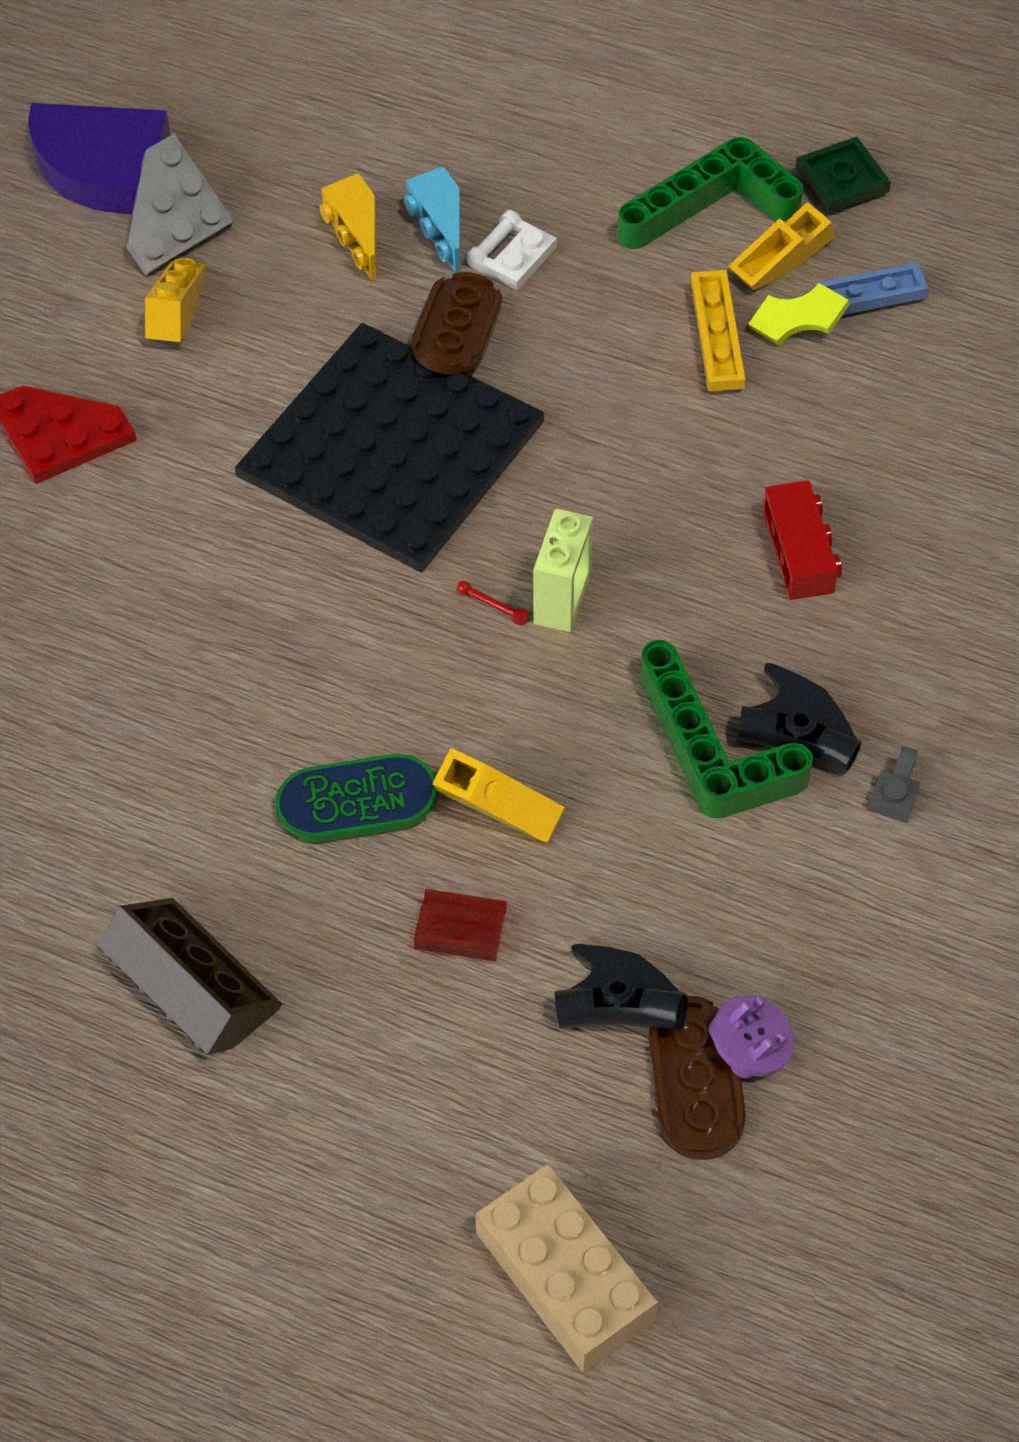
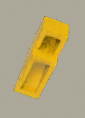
M807 202L785 223L779 218L739 255L728 268L752 290L767 285L804 263L836 236L832 222Z

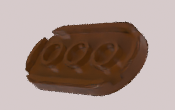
M459 272L452 274V278L444 280V277L434 283L413 334L412 352L415 359L422 366L442 374H460L474 369L481 363L497 323L502 304V294L499 288L496 290L493 287L494 283L491 280L476 273Z
M688 996L687 1016L680 1031L649 1027L648 1042L657 1118L663 1139L674 1151L691 1159L710 1160L725 1155L739 1142L745 1126V1103L741 1078L734 1074L731 1066L717 1052L714 1041L709 1033V1025L719 1008L713 1006V1002L703 997Z

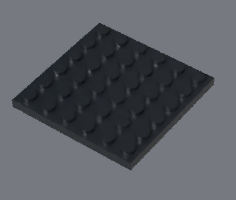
M361 322L235 466L236 476L422 573L544 423V412L466 373L442 374L431 371L415 359L411 346Z

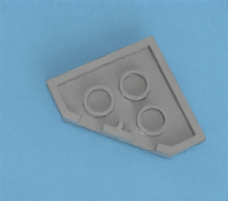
M175 133L146 149L143 154L142 169L136 191L132 223L126 248L146 276L230 227L234 222Z

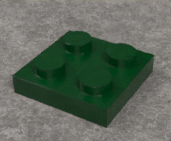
M857 136L796 158L795 168L828 214L890 191L891 181Z

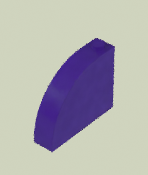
M31 103L29 131L37 165L46 181L61 195L79 205L104 212L132 214L140 180L143 154L146 149L171 135L167 110Z

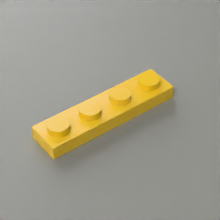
M727 270L691 272L690 283L708 392L745 389V374Z

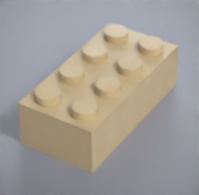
M546 1164L475 1213L476 1234L583 1374L656 1322L658 1306L656 1299L549 1164Z

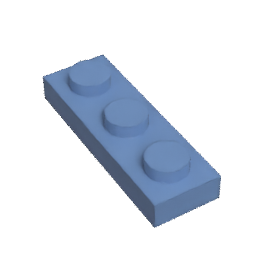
M918 262L815 283V286L820 283L849 300L850 305L843 315L925 299L928 297L929 287Z

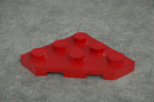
M20 386L0 395V425L35 484L137 441L135 430L120 406L27 386Z

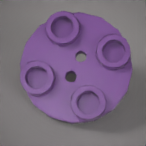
M745 995L730 999L719 1008L709 1025V1033L714 1041L717 1052L731 1066L734 1074L740 1078L746 1079L752 1076L762 1077L775 1074L788 1063L794 1051V1033L788 1019L775 1005L764 1000L761 995L758 997Z

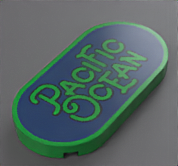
M390 754L304 768L290 775L280 786L276 795L277 817L280 825L286 832H290L297 836L298 840L306 843H325L409 829L425 820L426 815L430 812L431 808L433 810L436 804L437 789L432 784L435 776L424 762L405 754Z

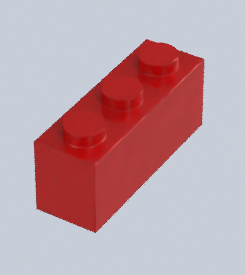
M810 480L765 487L762 510L789 600L835 593L837 577L842 576V565L839 555H833L831 550L832 532L829 524H823L821 518L823 506L820 495L814 494Z

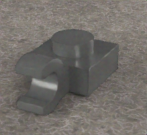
M902 746L894 772L881 769L869 802L868 811L907 823L920 786L919 781L910 779L918 750Z

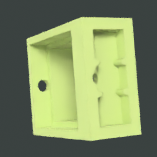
M555 508L533 569L534 624L571 632L591 574L592 516Z

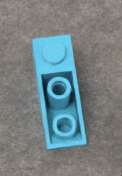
M444 166L406 180L407 196L404 197V204L409 215L415 216L420 222L425 238H431L436 245L437 253L442 262H448L453 271L458 273L460 272L459 187Z

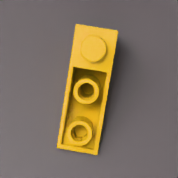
M357 173L321 188L323 203L319 205V209L325 223H331L335 228L340 244L350 249L359 270L364 269L373 281L376 279L375 195L360 174Z
M178 258L170 262L145 297V339L181 342L190 329L206 272V264L195 263V260L190 258Z
M450 748L432 783L440 794L545 844L549 843L566 809L564 806L489 765L453 748Z

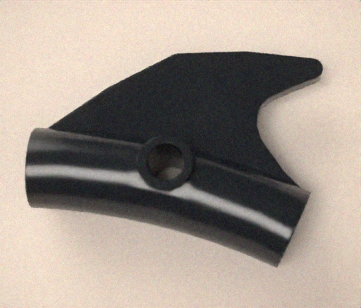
M766 663L764 672L776 685L779 694L773 700L756 706H742L738 741L774 748L789 743L802 744L810 750L814 760L847 773L859 753L862 741L856 738L845 715L825 688L800 674L772 663Z
M572 945L573 955L589 965L592 970L587 978L575 986L555 991V1006L560 1029L598 1025L645 1026L676 1031L682 1029L688 1011L687 994L680 992L660 970L640 954L605 946Z

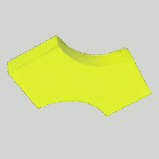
M818 283L809 293L794 299H778L768 295L748 325L753 331L780 346L790 336L805 330H818L830 334L850 303L848 299Z

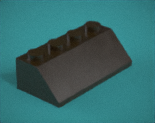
M174 898L119 906L97 944L109 957L110 962L115 967L123 970L136 983L137 989L142 994L150 997L163 1010L164 1016L172 1023L177 1024L191 1038L192 1044L207 1055L235 1048L274 1015L282 1005L263 984Z

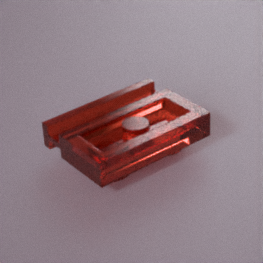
M425 889L423 905H421L414 936V949L497 962L504 919L507 913V901Z

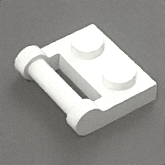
M507 210L499 218V224L478 247H472L465 254V260L473 269L518 291L557 248V238L523 221L516 212ZM509 233L516 236L494 260L488 257Z

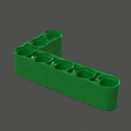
M735 137L620 207L618 213V241L628 249L642 248L736 189L774 221L780 218L785 223L801 208L803 186L796 177L752 140L745 137Z
M660 639L653 640L644 646L641 657V681L699 808L705 815L716 819L724 818L805 791L809 784L813 762L812 753L807 747L798 743H789L729 762L676 648L670 642ZM668 695H676L678 697L673 698L669 697ZM689 726L694 729H684L682 727ZM704 758L709 761L702 762L698 761L697 759ZM788 767H794V768H797V769H799V770L793 771V770H789V769H787V768H788ZM749 779H758L762 782L756 783L750 781ZM718 790L724 792V794L718 795L712 793L711 791Z

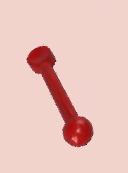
M460 581L458 583L457 591L460 595H470L512 616L513 621L518 625H524L528 622L529 614L526 609L518 608L515 610L473 589L468 581Z

